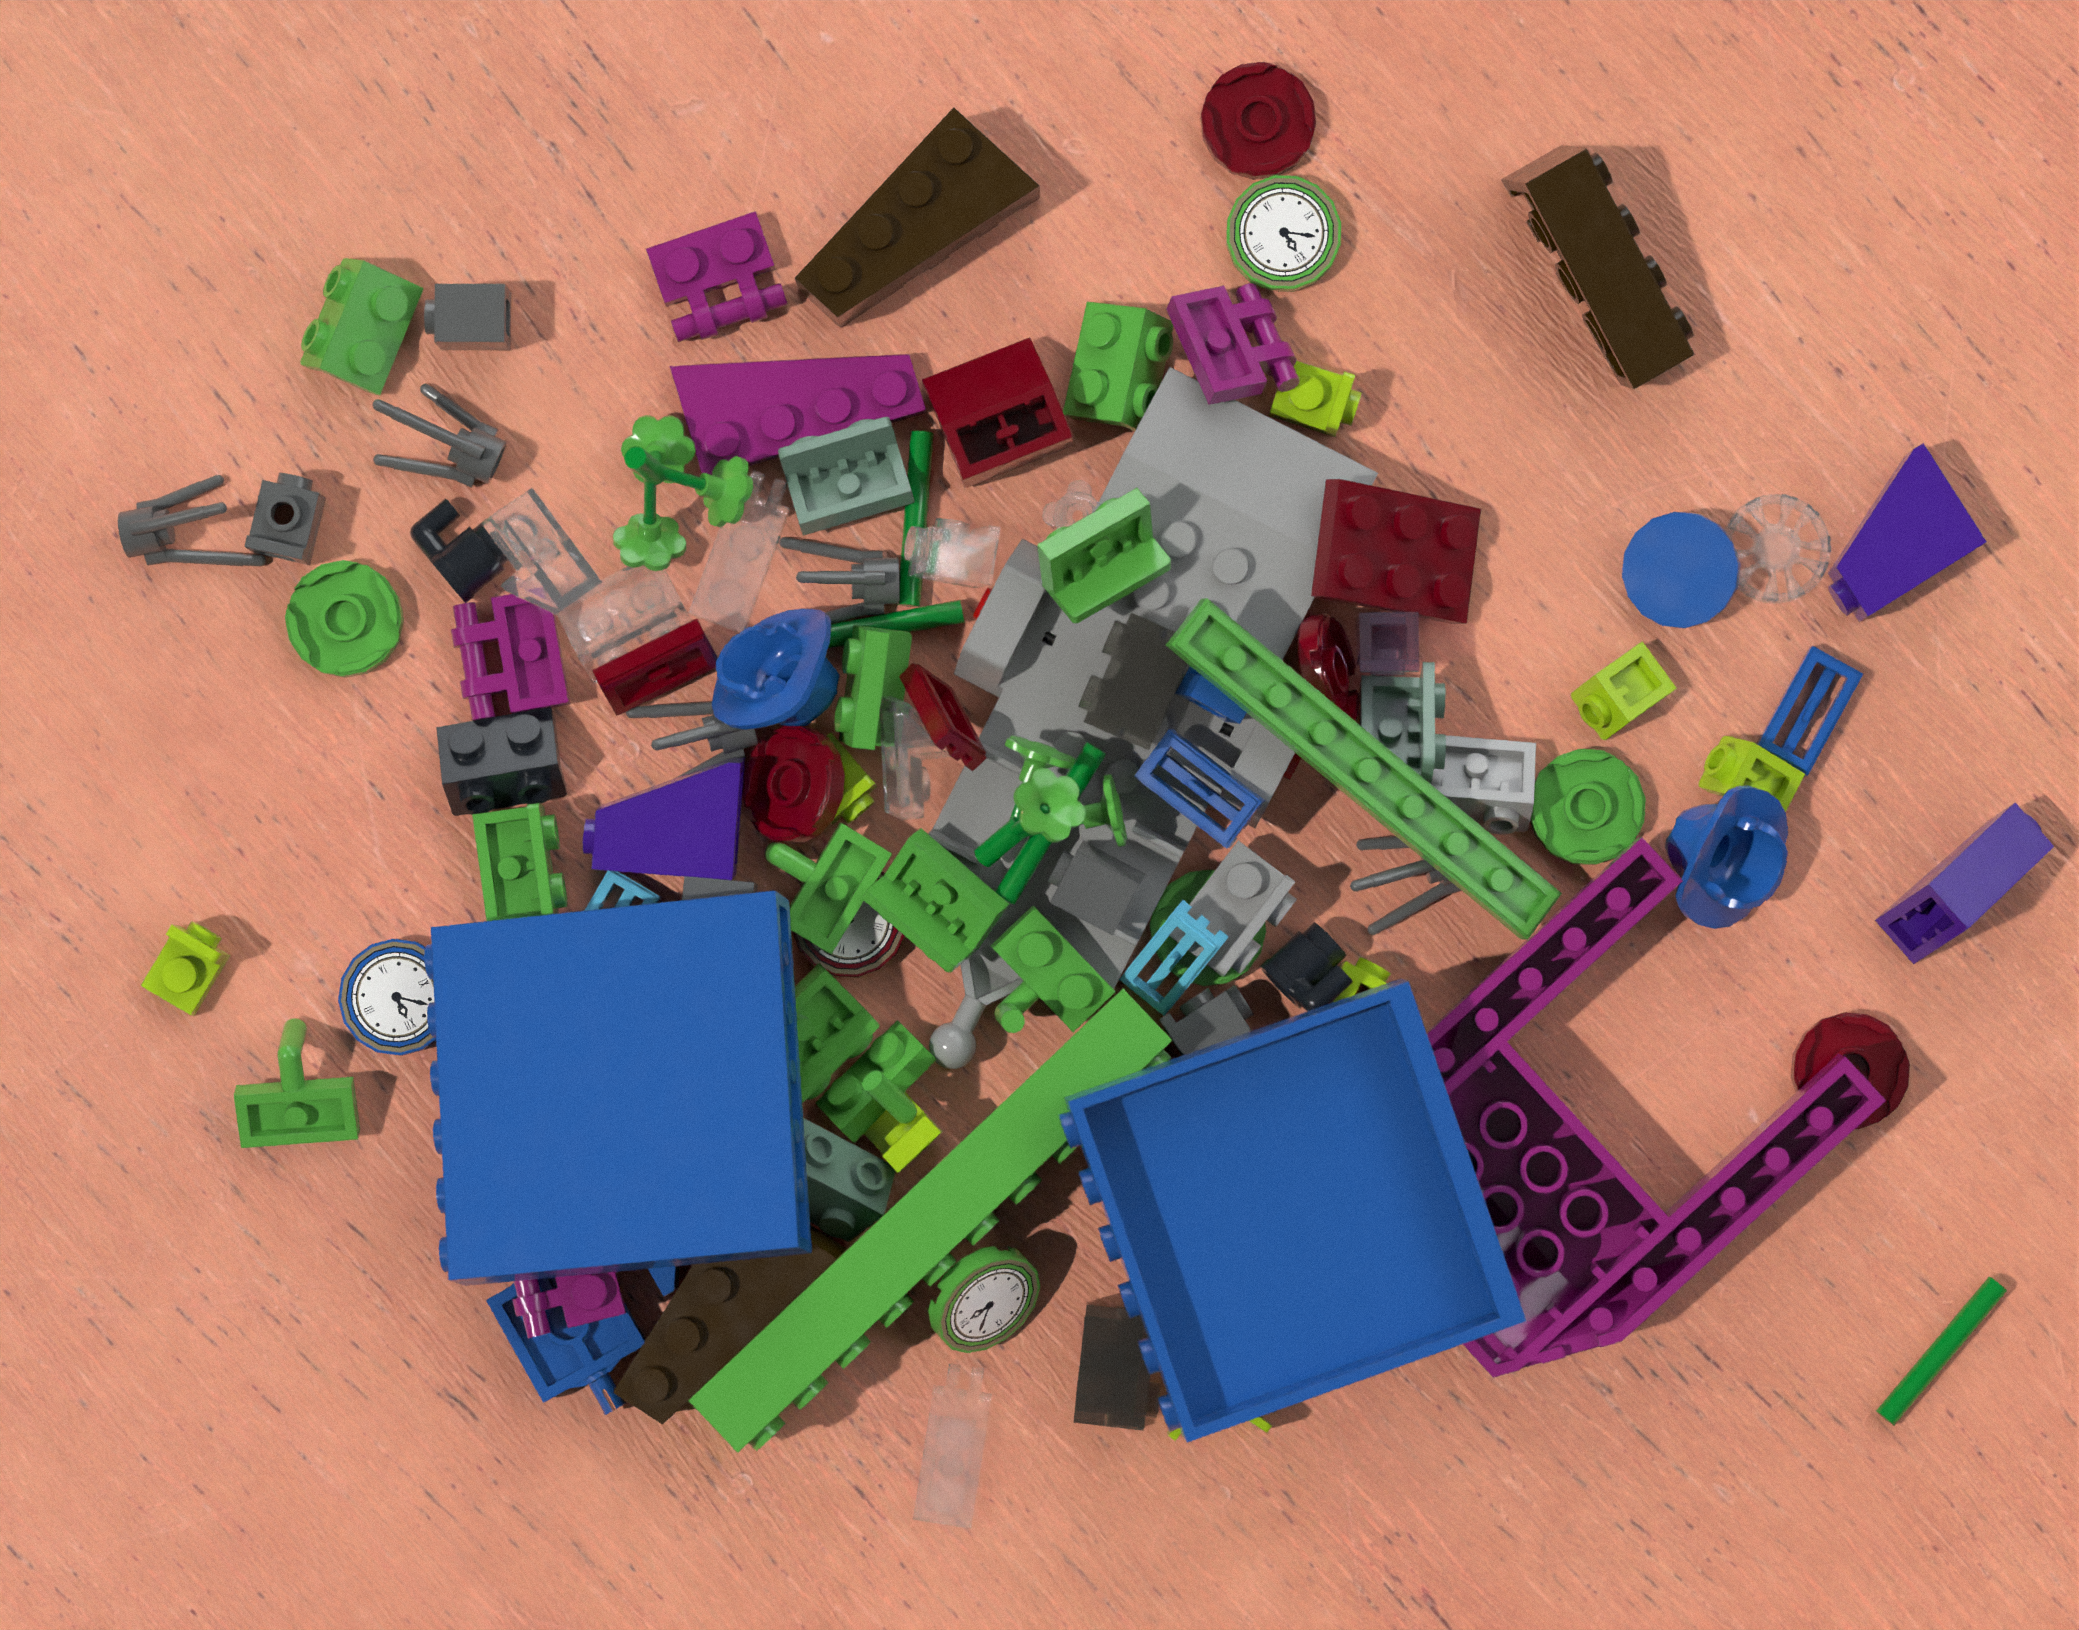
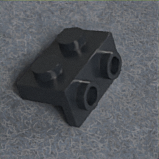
M551 707L436 727L442 785L453 815L486 813L493 809L521 804H542L549 799L567 795L566 782L560 765L556 722Z

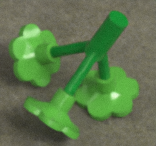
M650 415L639 417L633 424L632 435L623 441L621 452L627 467L633 470L634 476L639 481L644 482V513L632 516L628 521V525L617 528L613 533V544L620 550L621 562L632 568L644 565L652 571H662L670 566L671 559L684 555L686 540L679 534L678 523L670 517H660L656 513V485L662 482L677 483L694 488L696 494L703 497L704 505L708 508V521L711 525L723 527L726 523L736 524L739 522L744 513V503L750 498L753 491V480L747 475V460L738 456L733 457L730 461L721 460L714 467L712 475L702 473L698 477L684 473V464L693 459L696 448L693 440L684 435L682 421L671 415L662 417L659 420Z
M1011 735L1010 738L1006 739L1005 746L1018 752L1025 760L1018 778L1023 783L1015 789V805L1009 821L974 850L977 860L982 865L991 867L1025 837L1042 834L1048 841L1058 843L1069 836L1072 828L1084 824L1085 829L1106 825L1114 834L1118 847L1126 846L1127 833L1123 821V812L1112 774L1104 775L1103 794L1100 802L1082 805L1077 800L1079 787L1076 782L1067 776L1056 777L1051 770L1047 769L1051 767L1070 769L1075 763L1076 759L1074 757L1059 752L1049 745L1030 741L1019 736Z

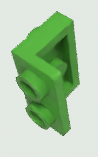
M344 258L340 265L332 269L326 279L323 289V295L326 297L318 319H314L308 325L303 335L301 349L304 351L300 364L312 370L322 371L371 394L380 395L424 288L364 260Z
M1087 302L1063 414L1074 420L1119 425L1136 431L1162 382L1165 363L1173 349V324L1171 320L1146 308Z
M1138 488L1119 498H1111L1105 501L1095 512L1070 526H1063L1054 530L1044 541L1037 544L1042 586L1073 623L1085 620L1171 569L1170 557L1153 538L1150 502Z
M853 625L852 639L847 638L842 656V671L847 674L844 697H839L835 710V731L839 732V741L852 748L875 750V746L896 747L898 745L905 687L899 676L908 668L912 641V635L909 632Z
M540 803L528 804L527 807L472 814L486 921L559 914L558 908L567 907L564 875L562 872L553 874L550 850L560 849L555 814L545 816V808Z
M922 828L908 838L884 876L871 885L863 895V900L877 911L884 920L891 923L921 949L929 959L936 962L949 973L953 972L980 948L1009 906L1008 902Z
M820 963L795 986L802 1103L806 1099L810 1100L821 1094L828 1086L831 1075L848 1058H854L861 1054L869 1046L873 1033L880 1026L873 1016Z

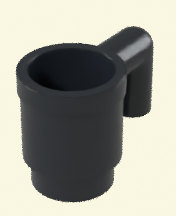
M445 498L411 527L410 536L460 598L467 603L474 597V594L504 571L503 565L516 554L487 519L474 529L469 526L449 544H446L438 534L458 519L460 514Z
M1315 922L1303 933L1298 931L1270 959H1267L1259 966L1267 978L1287 999L1299 1009L1303 1007L1306 1011L1332 1003L1353 983L1351 978L1337 966L1347 955L1334 939Z

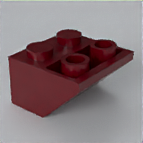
M1030 337L922 379L964 488L1073 446V436L1060 403Z

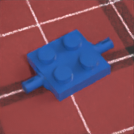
M555 1278L538 1279L541 1292L558 1288ZM514 1283L486 1300L543 1403L569 1388L589 1385L604 1415L615 1410L604 1389L607 1391L616 1409L627 1403L624 1399L613 1393L616 1385L609 1372L615 1368L623 1357L641 1348L646 1339L625 1302L626 1314L572 1328L567 1327L562 1306L547 1309L545 1311L551 1333L528 1338L523 1317H516L512 1300L518 1297Z

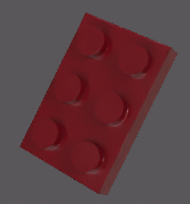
M1326 479L1311 596L1450 624H1467L1481 509L1344 479Z

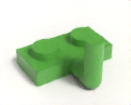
M839 823L817 862L780 842L768 844L764 855L770 864L777 866L803 882L790 905L791 931L832 954L864 901L863 895L875 883L892 853L843 823Z
M1033 905L991 945L1023 980L995 1009L994 1014L997 1022L1009 1033L1019 1032L1023 1028L1025 1023L1023 1013L1039 998L1074 1032L1115 993L1114 989Z
M289 1019L283 1027L277 1052L281 1082L236 1085L234 1102L241 1148L358 1140L360 1123L354 1078L342 1077L305 1080L301 1054L307 1027L300 1019Z
M897 1020L883 1035L873 1042L871 1047L841 1077L833 1082L815 1104L853 1143L886 1110L898 1122L910 1123L915 1119L917 1109L904 1092L937 1059Z

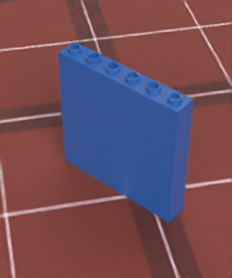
M775 890L431 927V944L425 947L424 963L429 979H433L434 1002H430L428 1005L427 1022L430 1034L433 1038L436 1037L437 1060L431 1063L430 1081L434 1094L439 1096L440 1119L434 1121L433 1140L437 1153L442 1154L443 1178H438L436 1199L440 1212L445 1213L446 1236L441 1237L439 1242V1259L443 1271L448 1272L449 1281L470 1286L812 1253L790 906L787 898Z
M1398 979L1064 1097L1069 1111L1060 1114L1059 1119L1070 1149L1081 1145L1088 1168L1078 1171L1085 1194L1090 1206L1101 1202L1108 1225L1098 1228L1102 1243L1110 1262L1121 1259L1128 1279L1127 1282L1118 1284L1123 1303L1130 1319L1141 1316L1148 1338L1138 1341L1144 1363L1149 1375L1160 1372L1167 1391L1166 1395L1157 1397L1169 1432L1180 1428L1181 1434L1187 1443L1526 1322L1412 989L1407 980Z

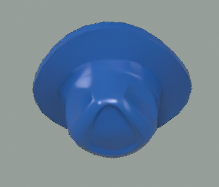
M816 609L787 610L769 616L756 625L748 627L733 636L721 650L716 661L717 680L712 699V709L715 717L732 728L748 730L777 723L784 726H807L827 710L837 695V686L840 678L837 670L826 658L831 635L830 617L825 612Z
M1749 785L1737 786L1728 790L1718 805L1701 804L1682 811L1676 818L1674 828L1666 839L1665 849L1671 867L1682 879L1675 896L1678 906L1684 916L1696 924L1713 929L1730 927L1745 918L1754 907H1758L1767 901L1780 886L1784 869L1787 865L1788 850L1785 843L1788 836L1786 812L1781 803L1769 792Z

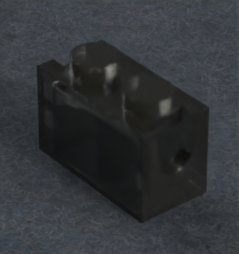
M1130 613L1126 624L1115 620L1102 650V653L1111 656L1104 676L1100 678L1093 674L1091 675L1078 707L1088 711L1084 719L1086 724L1146 750H1151L1188 665L1166 646L1175 634V631L1133 613Z
M1086 1302L1073 1423L1144 1431L1145 1418H1157L1159 1405L1157 1397L1160 1396L1161 1383L1150 1382V1375L1138 1345L1139 1340L1148 1338L1141 1316L1130 1319L1125 1306Z

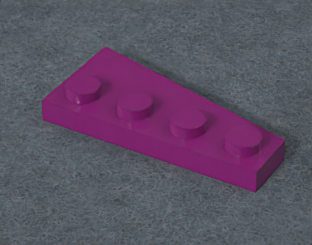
M909 354L670 366L691 439L695 443V452L701 472L710 475L713 474L714 467L721 460L730 461L733 457L738 456L746 459L748 466L778 458V450L780 448L792 445L800 438L806 436L819 437L846 429L859 420H876L882 417H889L891 423L927 413Z

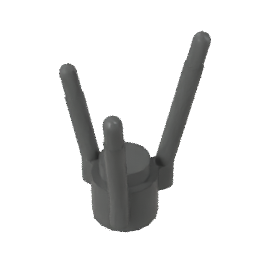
M423 384L420 387L421 393L471 430V432L461 428L456 435L380 399L373 402V408L376 411L451 446L447 460L457 464L456 467L377 454L373 458L375 465L451 479L471 488L476 479L487 484L490 483L507 445V441L495 437L498 429L480 422L429 384Z
M215 475L203 481H198L157 499L137 502V509L123 511L118 514L119 536L126 556L131 558L144 555L148 566L165 562L260 567L266 564V558L263 555L166 549L165 545L175 542L174 526L206 519L227 511V506L223 502L171 514L167 510V508L221 486L224 483V478L221 475Z
M789 537L780 539L779 544L782 548L859 563L851 564V571H800L796 575V580L800 583L851 584L852 599H863L862 603L825 612L830 617L831 624L864 615L884 614V604H899L898 557L883 558V551H860Z
M712 701L648 705L626 711V715L629 718L711 715L702 718V727L674 733L652 741L651 746L654 750L677 747L707 739L711 752L722 749L723 752L678 777L733 757L746 759L744 749L758 745L754 729L732 728L717 719L712 709Z
M1396 836L1360 839L1356 844L1359 850L1410 848ZM1422 857L1420 861L1371 874L1354 880L1350 884V888L1358 892L1425 873L1430 884L1440 882L1437 886L1368 926V933L1371 935H1376L1386 928L1397 924L1446 895L1462 890Z

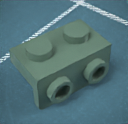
M882 417L876 420H859L846 429L819 437L806 436L796 440L792 445L778 450L803 536L915 502L889 417Z
M1435 662L1422 663L1420 678L1361 675L1360 726L1430 784L1432 783L1434 769H1444L1446 756V735L1435 734V718H1444L1446 698L1445 683H1435Z
M803 1118L810 1222L818 1226L825 1234L850 1242L884 1216L896 1170L888 1162Z

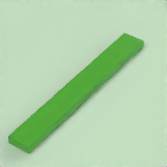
M1203 598L1197 603L1166 644L1170 650L1518 938L1528 940L1562 893L1208 598Z

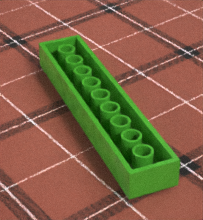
M1122 989L706 1383L689 1402L737 1453L748 1443L757 1452L785 1424L778 1415L791 1402L801 1410L829 1383L821 1374L834 1361L844 1369L871 1343L864 1333L877 1320L887 1328L914 1302L907 1292L918 1281L923 1279L929 1287L933 1285L956 1263L957 1260L949 1252L957 1244L966 1238L974 1246L999 1222V1219L992 1212L1007 1197L1017 1205L1042 1181V1178L1035 1172L1036 1169L1050 1156L1060 1164L1077 1148L1070 1149L1059 1119L1060 1114L1069 1111L1064 1097L1169 1061L1171 1056L1164 1048L1172 1039Z

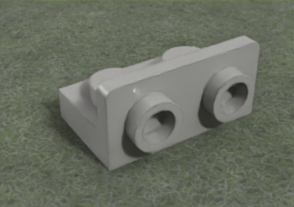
M1446 735L1444 769H1434L1431 785L1490 833L1504 835L1515 831L1526 832L1534 806L1536 743Z
M1239 840L1190 903L1192 908L1188 912L1196 921L1201 915L1209 920L1210 923L1206 929L1212 934L1216 935L1221 930L1229 937L1207 963V966L1222 977L1225 976L1230 968H1233L1239 974L1242 973L1261 948V945L1253 940L1266 920L1276 927L1297 900L1288 893L1296 881L1288 875H1283ZM1176 927L1169 937L1179 943L1186 933ZM1196 941L1188 949L1196 957L1204 950Z

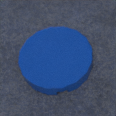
M1672 512L1651 519L1635 532L1624 552L1622 578L1628 598L1643 616L1662 626L1688 628L1710 621L1727 608L1738 588L1741 564L1734 543L1721 525L1701 514Z

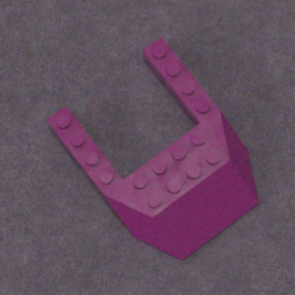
M1638 837L1427 1032L1526 1318V1322L1463 1344L1493 1378L1539 1363L1544 1364L1562 1359L1565 1356L1622 1342L1886 1101L1845 1056L1838 1054L1664 1213L1507 1041L1682 882V879L1643 837Z

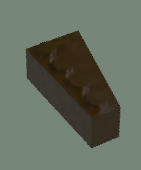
M953 107L795 277L797 287L841 328L903 288V285L929 268L931 270L949 258L950 254L976 237L980 238L997 227L999 222L1019 209H1024L1040 199V185Z
M1561 145L1501 179L1511 198L1522 192L1532 211L1528 213L1529 219L1526 223L1536 241H1541L1548 252L1553 253L1556 251L1561 261L1555 264L1556 275L1566 292L1569 293L1577 304L1585 301L1590 310L1582 314L1583 321L1620 385L1636 389L1695 355L1688 342V339L1694 336L1692 328L1680 308L1676 306L1671 309L1661 291L1663 287L1667 286L1663 272L1651 255L1643 257L1634 240V237L1640 234L1638 225L1624 204L1616 206L1606 187L1613 183L1611 174L1598 153L1595 152L1590 155L1586 148Z
M810 1225L812 1253L693 1264L613 1393L663 1425L835 1262L847 1248Z

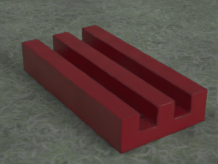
M696 618L592 671L598 685L617 716L715 668L718 657L700 622Z
M912 663L899 678L934 745L941 750L946 747L952 758L957 761L961 758L965 767L973 772L987 759L986 751L952 687L924 667Z

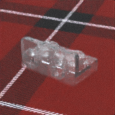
M644 565L636 568L627 566L553 604L577 657L594 684L598 682L593 674V669L692 621L666 569L652 571Z

